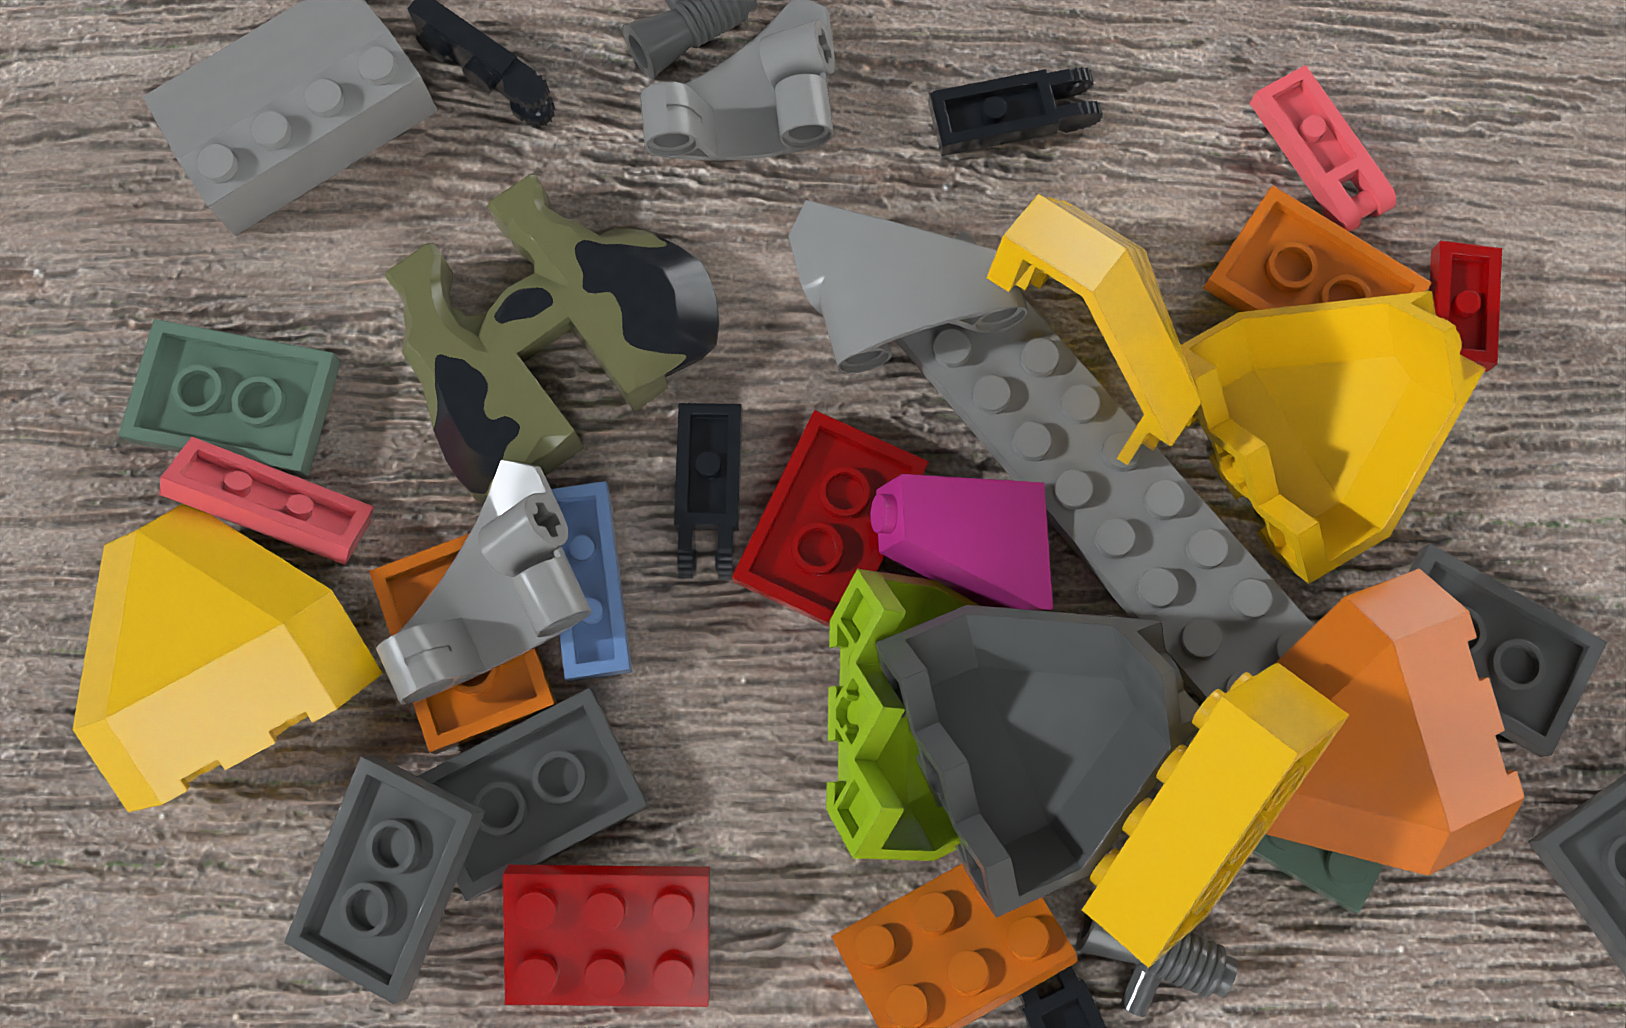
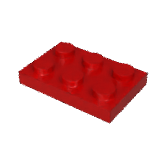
M814 410L731 577L732 581L830 627V619L856 570L864 569L878 572L886 557L879 553L878 533L874 532L871 525V506L874 497L877 495L876 490L901 474L924 475L929 461Z
M507 865L503 872L505 1005L709 1006L710 866Z

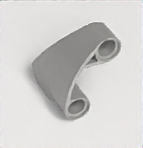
M791 0L753 40L708 72L685 84L661 82L646 87L641 92L640 102L644 147L647 152L654 156L685 160H746L795 153L816 148L829 142L834 135L827 75L832 74L835 70V55L830 14L827 7L811 0Z
M805 200L788 235L804 294L810 304L824 316L837 368L842 373H860L883 365L892 357L889 342L928 328L951 323L976 332H995L1017 324L1028 314L1020 287L1015 285L1010 292H1007L986 278L997 252L993 249L897 222Z
M511 460L500 461L490 492L478 519L458 555L413 617L398 633L385 639L377 646L376 650L400 704L404 705L420 701L496 668L563 633L592 613L561 547L568 539V527L540 466Z

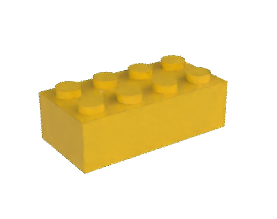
M1278 662L1255 676L1248 672L1243 673L1233 683L1227 693L1219 688L1213 691L1202 703L1192 719V724L1200 730L1188 747L1184 744L1179 745L1168 756L1157 772L1156 778L1164 783L1154 800L1146 797L1125 821L1122 830L1129 835V838L1122 849L1119 851L1113 848L1109 851L1090 875L1089 880L1097 887L1082 908V911L1148 968L1151 967L1209 915L1347 720L1349 714Z

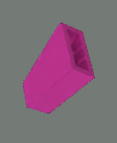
M901 474L876 490L877 495L874 497L871 506V525L874 532L878 533L880 554L931 580L942 583L982 606L1037 611L1053 610L1044 482Z

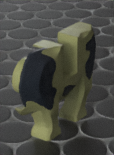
M536 174L526 176L490 200L487 205L496 226L505 237L511 239L516 252L534 265V274L506 288L487 313L466 317L461 309L453 308L450 296L453 271L434 243L425 244L387 270L384 275L404 302L405 334L402 354L423 386L433 431L444 458L461 485L476 501L485 503L501 460H511L540 466L546 476L584 449L574 429L523 363L570 329L634 412L668 389L666 377L702 360L717 346L720 321L717 297L711 279L700 260L680 246L644 230L617 227L597 235L581 224L561 217L552 211L549 197Z

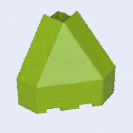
M857 569L830 619L829 647L840 649L839 686L828 687L827 741L838 742V781L827 782L826 810L853 859L936 861L956 850L955 846L961 844L948 813L943 806L937 807L917 762L916 756L920 754L917 742L910 730L908 719L906 717L901 718L906 709L882 672L875 645L878 641L963 606H980L936 580Z

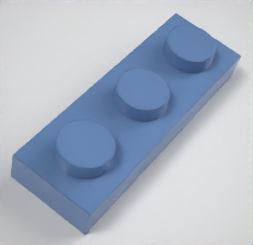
M606 481L551 489L568 527V539L561 547L592 611L583 621L559 634L564 678L568 682L631 673L633 671L609 486Z

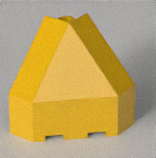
M1037 194L1003 235L986 278L1007 292H1010L1015 285L1023 290H1026L1030 284L1040 289L1051 276L1081 295L1144 414L1116 459L1128 465L1142 444L1153 451L1160 440L1172 447L1201 405V400L1145 249L1071 203Z
M1432 291L1239 312L1180 345L1201 400V405L1187 426L1189 427L1196 422L1200 423L1205 434L1212 441L1215 452L1208 459L1235 500L1243 496L1248 498L1266 524L1264 528L1256 533L1269 553L1308 584L1390 537L1486 369L1460 355L1462 341L1456 330V325L1436 316Z
M181 504L139 529L104 544L72 730L129 813L163 805L187 792L190 788L188 783L200 774L207 773L219 765H222L224 770H227L275 744L277 741L276 737L290 726L301 722L307 717L313 723L330 714L376 680L383 672L330 588L211 514Z

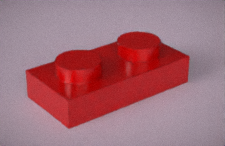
M1440 240L1431 250L1430 281L1432 283L1429 286V291H1432L1436 316L1456 325V330L1462 341L1460 355L1485 367L1484 372H1488L1498 364L1502 248Z

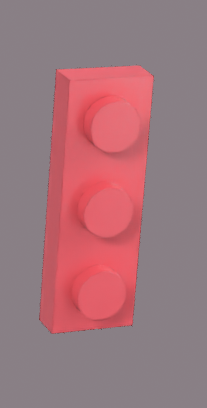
M194 437L189 439L160 477L159 495L343 565H346L370 525L374 506Z

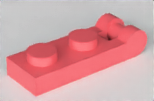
M1306 65L1255 92L1249 104L1322 207L1324 217L1351 232L1360 227L1362 218L1368 215L1378 217L1395 207L1396 195L1391 184ZM1350 179L1358 189V194L1350 197L1341 185Z

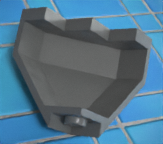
M966 605L875 643L882 672L906 709L901 718L906 717L908 719L910 730L917 742L920 753L916 756L917 762L937 807H944L955 832L960 838L961 844L955 846L967 875L996 918L1091 875L1122 832V827L1129 815L1148 796L1159 781L1156 775L1164 761L1179 745H1185L1197 728L1192 724V719L1200 706L1183 690V680L1180 671L1173 659L1166 653L1161 620Z

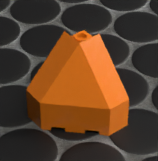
M1420 568L1345 596L1277 661L1347 712L1349 717L1265 835L1427 876L1501 841L1525 796L1517 771L1505 769L1495 736L1504 732L1505 729L1489 677L1478 678L1468 646V641L1477 638L1471 615L1468 609Z

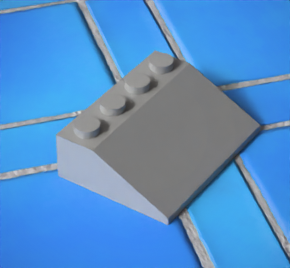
M303 0L143 96L175 157L207 206L235 236L438 112L421 75L365 0Z

